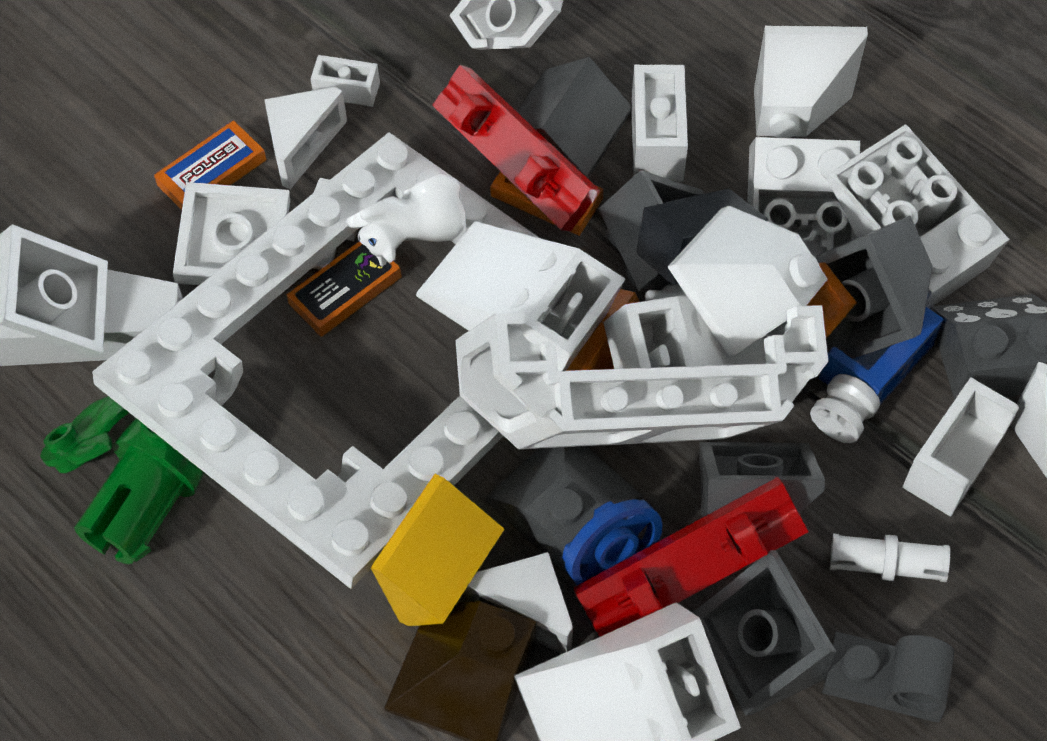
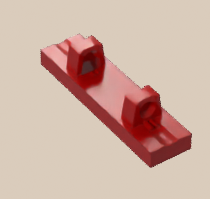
M459 65L450 78L448 85L439 94L432 106L560 230L571 232L601 191L471 68ZM491 111L490 115L488 116V118L486 119V121L484 122V124L481 126L480 129H478L479 126H480V125L482 124V122L484 121V119L486 118V116H487V115L489 114V112Z
M776 477L574 587V590L599 637L673 603L681 602L768 555L770 550H777L808 533V530L783 482ZM727 529L733 537L734 541L739 546L738 549H736L735 545L733 544L728 532L726 531ZM645 573L647 574L648 578L650 579V581H651V583H652V585H653V587L655 588V590H656L657 593H655V594L653 593L652 587H651V585H650V583H649V581H648V579H647Z

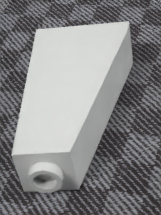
M107 269L104 351L101 356L96 358L0 325V366L107 360L183 299L179 285L174 282Z

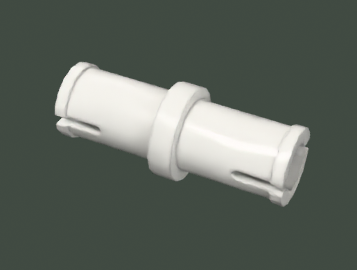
M833 533L830 570L840 569L881 574L882 580L894 581L896 575L947 582L950 565L949 545L937 546L899 542L896 535L885 534L884 540L841 536Z

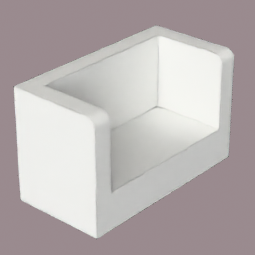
M634 65L631 101L633 176L642 170L681 182L684 180L688 149L684 65Z
M970 377L915 457L902 488L951 517L1004 438L1019 406Z

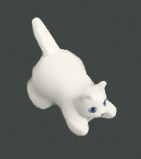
M438 173L412 186V188L402 193V199L393 196L388 197L346 219L349 227H362L358 233V240L373 255L377 256L380 266H384L387 261L390 263L395 260L396 249L403 241H454L457 243L468 230L466 227L465 208L460 199L461 184L451 175Z

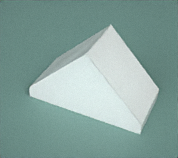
M336 87L264 99L282 186L291 189L347 122L343 91Z
M548 552L476 572L464 591L465 602L481 601L535 620L536 642L560 654L571 650L573 626Z

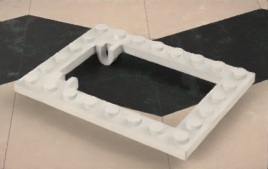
M390 132L93 371V383L95 386L350 589L371 570V566L433 475L437 474L444 477L454 486L503 435L459 396L384 469L352 446L343 454L341 472L338 477L327 469L315 480L222 407L237 388L243 374L242 360L221 344L359 229L349 227L346 223L347 218L388 197L393 196L402 199L404 191L438 173L448 174ZM460 182V199L465 208L466 227L468 229L474 221L539 238ZM215 370V376L211 379L208 375Z

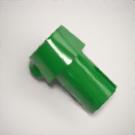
M137 418L133 420L113 443V451L119 458V461L74 527L75 532L83 541L104 555L110 546L114 545L119 549L115 555L116 561L125 564L137 562L151 552L150 547L147 545L178 497L193 496L205 473Z

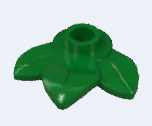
M109 396L93 402L72 423L58 426L45 437V447L41 451L40 458L46 466L55 467L59 473H68L77 469L85 462L104 454L112 448L113 442L108 432L129 412Z

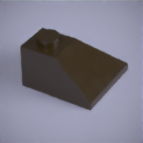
M481 601L457 602L443 624L420 625L385 704V712L464 741H499L519 691L514 676L527 670L536 647V621Z

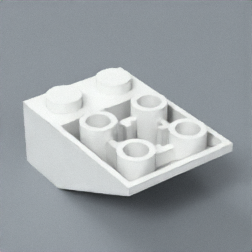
M906 124L827 176V180L857 238L907 216H911L933 265L926 307L929 309L986 270L1010 240Z
M755 137L749 147L748 203L767 217L768 222L799 234L814 257L857 238L827 180V176L860 154V141Z
M474 221L418 290L416 296L468 331L495 313L524 312L525 324L521 326L524 337L534 344L556 341L558 371H566L608 313L625 278L579 248Z
M675 296L625 304L603 322L614 369L766 364L763 340L766 338V335L737 355L728 357L687 296Z
M673 603L514 676L540 741H715L741 728L700 617L678 603Z

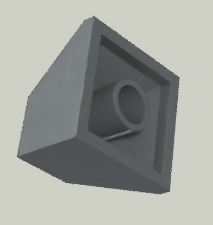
M699 442L701 518L776 477L783 482L798 513L825 491V479L809 443ZM727 529L726 531L728 532L733 544L735 545L736 549H738L739 546L734 541L733 537Z
M587 446L539 448L486 496V501L542 553L548 552L551 561L564 573H566L565 562L562 559L564 547L572 542L583 526L593 518L595 509L609 501L616 504L626 500L643 499V496Z

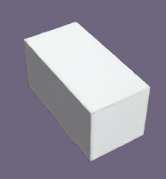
M318 55L311 76L312 89L336 87L343 91L345 103L373 107L380 85L378 64Z

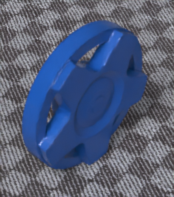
M644 499L626 500L616 504L609 501L594 510L593 518L583 526L573 541L564 547L562 559L565 562L567 574L578 586L659 542L663 527L660 515ZM647 525L645 535L641 540L638 534Z

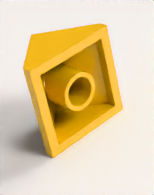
M437 474L433 475L371 566V570L399 622L407 626L443 624L504 531V528L444 477Z

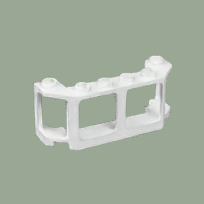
M822 305L795 306L786 310L787 321L766 334V338L763 339L766 364L558 371L556 341L534 344L524 337L521 331V326L525 324L524 312L495 313L455 340L460 396L517 449L727 439L783 421L795 406L792 402L810 379L817 377L828 363Z

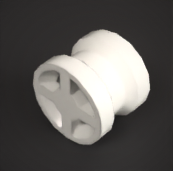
M838 374L828 384L827 397L817 400L811 409L810 415L816 426L829 437L843 443H853L859 439L864 430L863 421L872 418L878 411L880 401L874 390L865 382L847 374Z

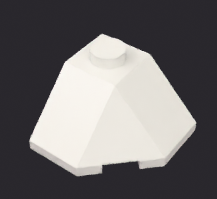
M461 0L449 16L473 49L530 48L561 12L563 0Z

